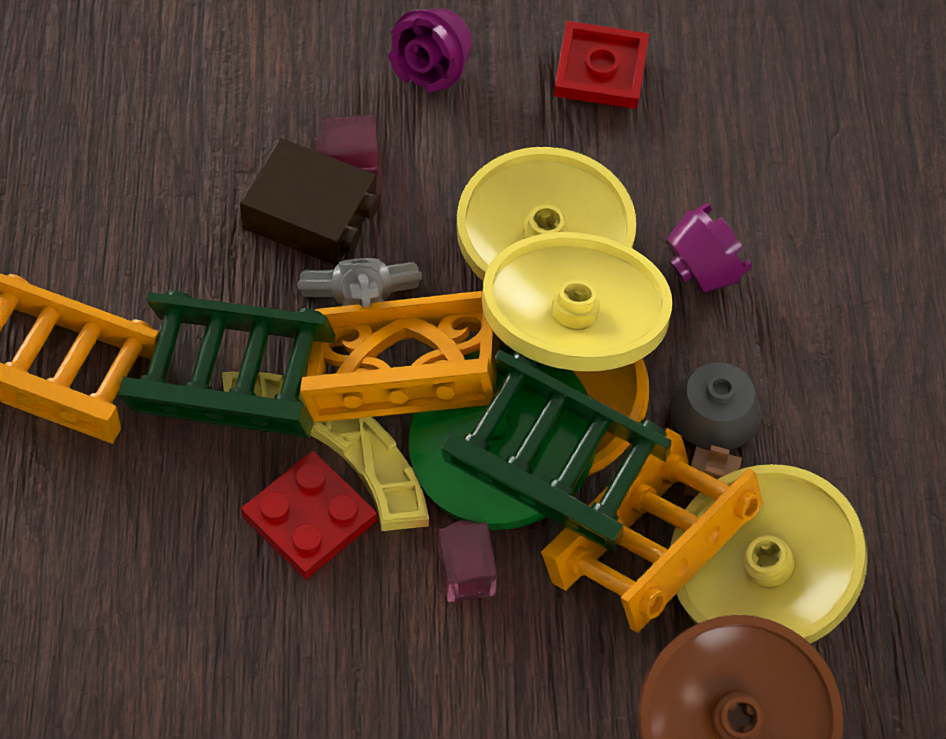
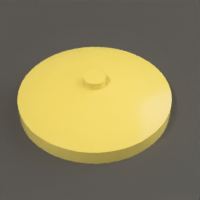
M532 147L503 154L484 165L475 173L466 185L458 204V244L467 264L482 281H484L488 266L502 250L517 241L534 235L553 232L586 233L617 241L633 249L636 234V214L627 190L619 179L602 164L571 150L554 147Z
M553 232L534 235L517 241L502 250L492 260L484 277L482 308L486 321L494 333L506 345L521 355L559 369L603 371L632 364L657 348L666 335L672 312V294L660 270L636 250L617 241L593 234Z
M756 465L731 472L719 478V481L731 486L747 469L756 472L763 505L752 520L746 521L677 593L679 601L690 619L697 625L703 621L721 616L750 615L780 623L798 633L810 644L827 635L840 624L853 608L864 585L867 571V547L859 518L849 501L836 487L822 477L792 466ZM700 492L685 510L700 517L716 500ZM677 527L673 533L671 546L684 533V531Z

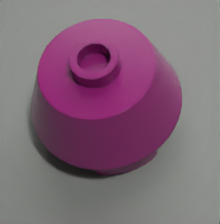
M448 9L412 10L402 15L390 31L393 37L392 50L388 52V58L393 70L404 83H408L411 80L417 85L425 87V92H435L449 88L459 80L472 52V36L463 19Z
M707 202L694 211L688 209L666 239V244L674 256L669 261L671 266L684 283L691 280L702 293L740 283V277L753 268L752 263L748 259L741 263L736 253L743 246L724 219L720 217L713 222L708 216L712 208Z

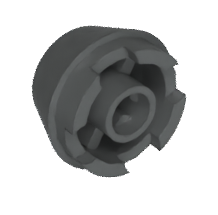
M714 362L699 367L675 387L670 398L669 412L672 423L680 435L686 439L685 444L694 451L696 446L706 450H710L711 445L728 450L744 446L753 438L761 424V404L752 381L745 372L728 363Z

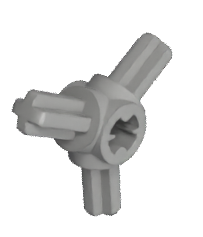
M376 258L350 259L339 262L334 270H305L301 272L298 289L301 290L304 297H334L335 301L338 304H342V306L360 304L361 307L371 306L370 303L387 300L391 292L417 288L419 281L422 280V272L418 270V266L414 262L386 266L380 259Z

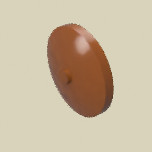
M727 615L709 619L690 627L670 641L658 654L648 670L641 688L638 703V730L640 739H842L843 708L840 693L831 670L821 655L807 640L790 628L770 619L750 615Z

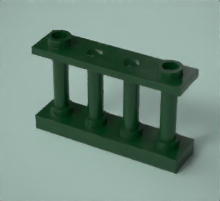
M169 290L166 294L148 292L146 301L159 320L163 321L147 375L141 376V379L123 377L118 395L132 412L310 438L314 420L304 403L298 398L313 341L333 344L336 334L325 315L310 308H299L295 312L197 299L175 290ZM181 323L206 326L191 381L186 382L185 386L169 384L165 378ZM225 329L250 332L235 388H230L229 392L213 390L209 385ZM269 335L295 338L280 394H276L274 398L257 396L253 392Z
M499 349L495 356L496 370L498 374L505 378L471 434L465 433L464 437H461L452 431L449 432L440 447L444 461L614 553L623 538V524L618 522L619 516L616 512L649 455L651 454L666 462L670 455L671 440L666 437L667 433L657 424L645 419L638 423L538 370L539 366L534 360L518 352H514L511 356ZM523 386L547 400L514 456H508L506 460H503L489 452L490 446L488 442ZM565 408L589 421V424L557 479H550L549 483H546L531 475L533 470L530 466ZM608 431L632 444V447L600 502H594L590 507L574 498L576 493L573 489Z

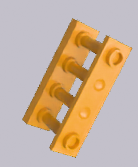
M0 273V332L14 309L37 317L13 360L5 364L0 363V402L113 444L121 430L117 407L112 402L120 390L123 377H127L138 356L152 359L159 335L158 331L154 330L152 326L144 321L136 319L130 321L31 285L18 275L9 274L6 276ZM55 324L79 333L53 378L46 380L28 373L29 368ZM97 340L121 348L96 394L86 395L70 388Z
M668 428L665 430L667 433L666 437L671 440V450L668 459L664 462L651 454L649 455L616 512L619 516L618 522L623 524V538L619 545L653 563L636 582L598 561L607 549L568 528H565L541 551L551 582L561 589L567 591L580 577L585 575L620 595L630 629L637 633L651 619L661 614L665 605L746 521H750L756 516L763 505L756 472L747 469L729 486L690 466L682 435ZM679 481L716 501L698 517L665 500L661 496L674 483ZM607 488L589 504L590 507L594 502H600ZM649 512L681 529L684 533L669 549H666L633 531L630 527L643 514Z

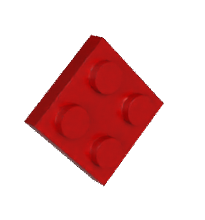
M566 21L553 96L637 109L649 33Z
M313 450L241 507L242 517L305 580L377 522V512Z

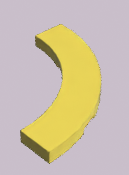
M222 372L223 390L225 392H229L230 388H235L239 372ZM259 372L253 393L260 397L274 398L276 394L281 392L284 380L282 375ZM300 392L298 399L301 400L302 403H304L305 405V402ZM364 417L313 423L310 436L326 444L343 457L365 484L373 499L381 531L429 526L425 497L412 466H409L407 460L397 448L392 436L375 419Z

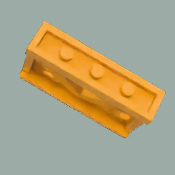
M482 291L370 303L371 306L361 307L360 304L316 309L327 317L336 337L334 344L313 341L306 377H302L300 392L314 422L486 406L490 403L498 389L496 385L497 370L495 356L499 351L500 338L491 329L484 316ZM479 331L475 337L461 343L469 336L470 332ZM414 338L434 349V351L418 358L411 366L390 368L386 362L375 358L385 349L402 339ZM335 346H344L350 355L337 354L331 349ZM480 349L479 359H464L463 355ZM329 364L339 367L335 374H328Z

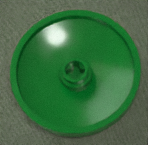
M499 346L500 350L511 356L516 352L509 346ZM480 351L469 354L464 359H479ZM536 362L539 366L538 370L589 396L580 379L572 370L559 369ZM498 373L496 380L497 388H499L505 378ZM522 386L488 442L490 446L489 452L503 460H506L508 456L513 457L547 399ZM488 405L414 413L409 434V452L412 467L424 491L442 511L459 522L489 530L520 528L546 518V516L444 461L440 447L449 432L452 431L461 437H464L465 433L471 434ZM564 408L530 466L533 470L531 475L546 483H549L550 479L556 480L588 426L589 421ZM596 451L573 489L575 493L588 476Z

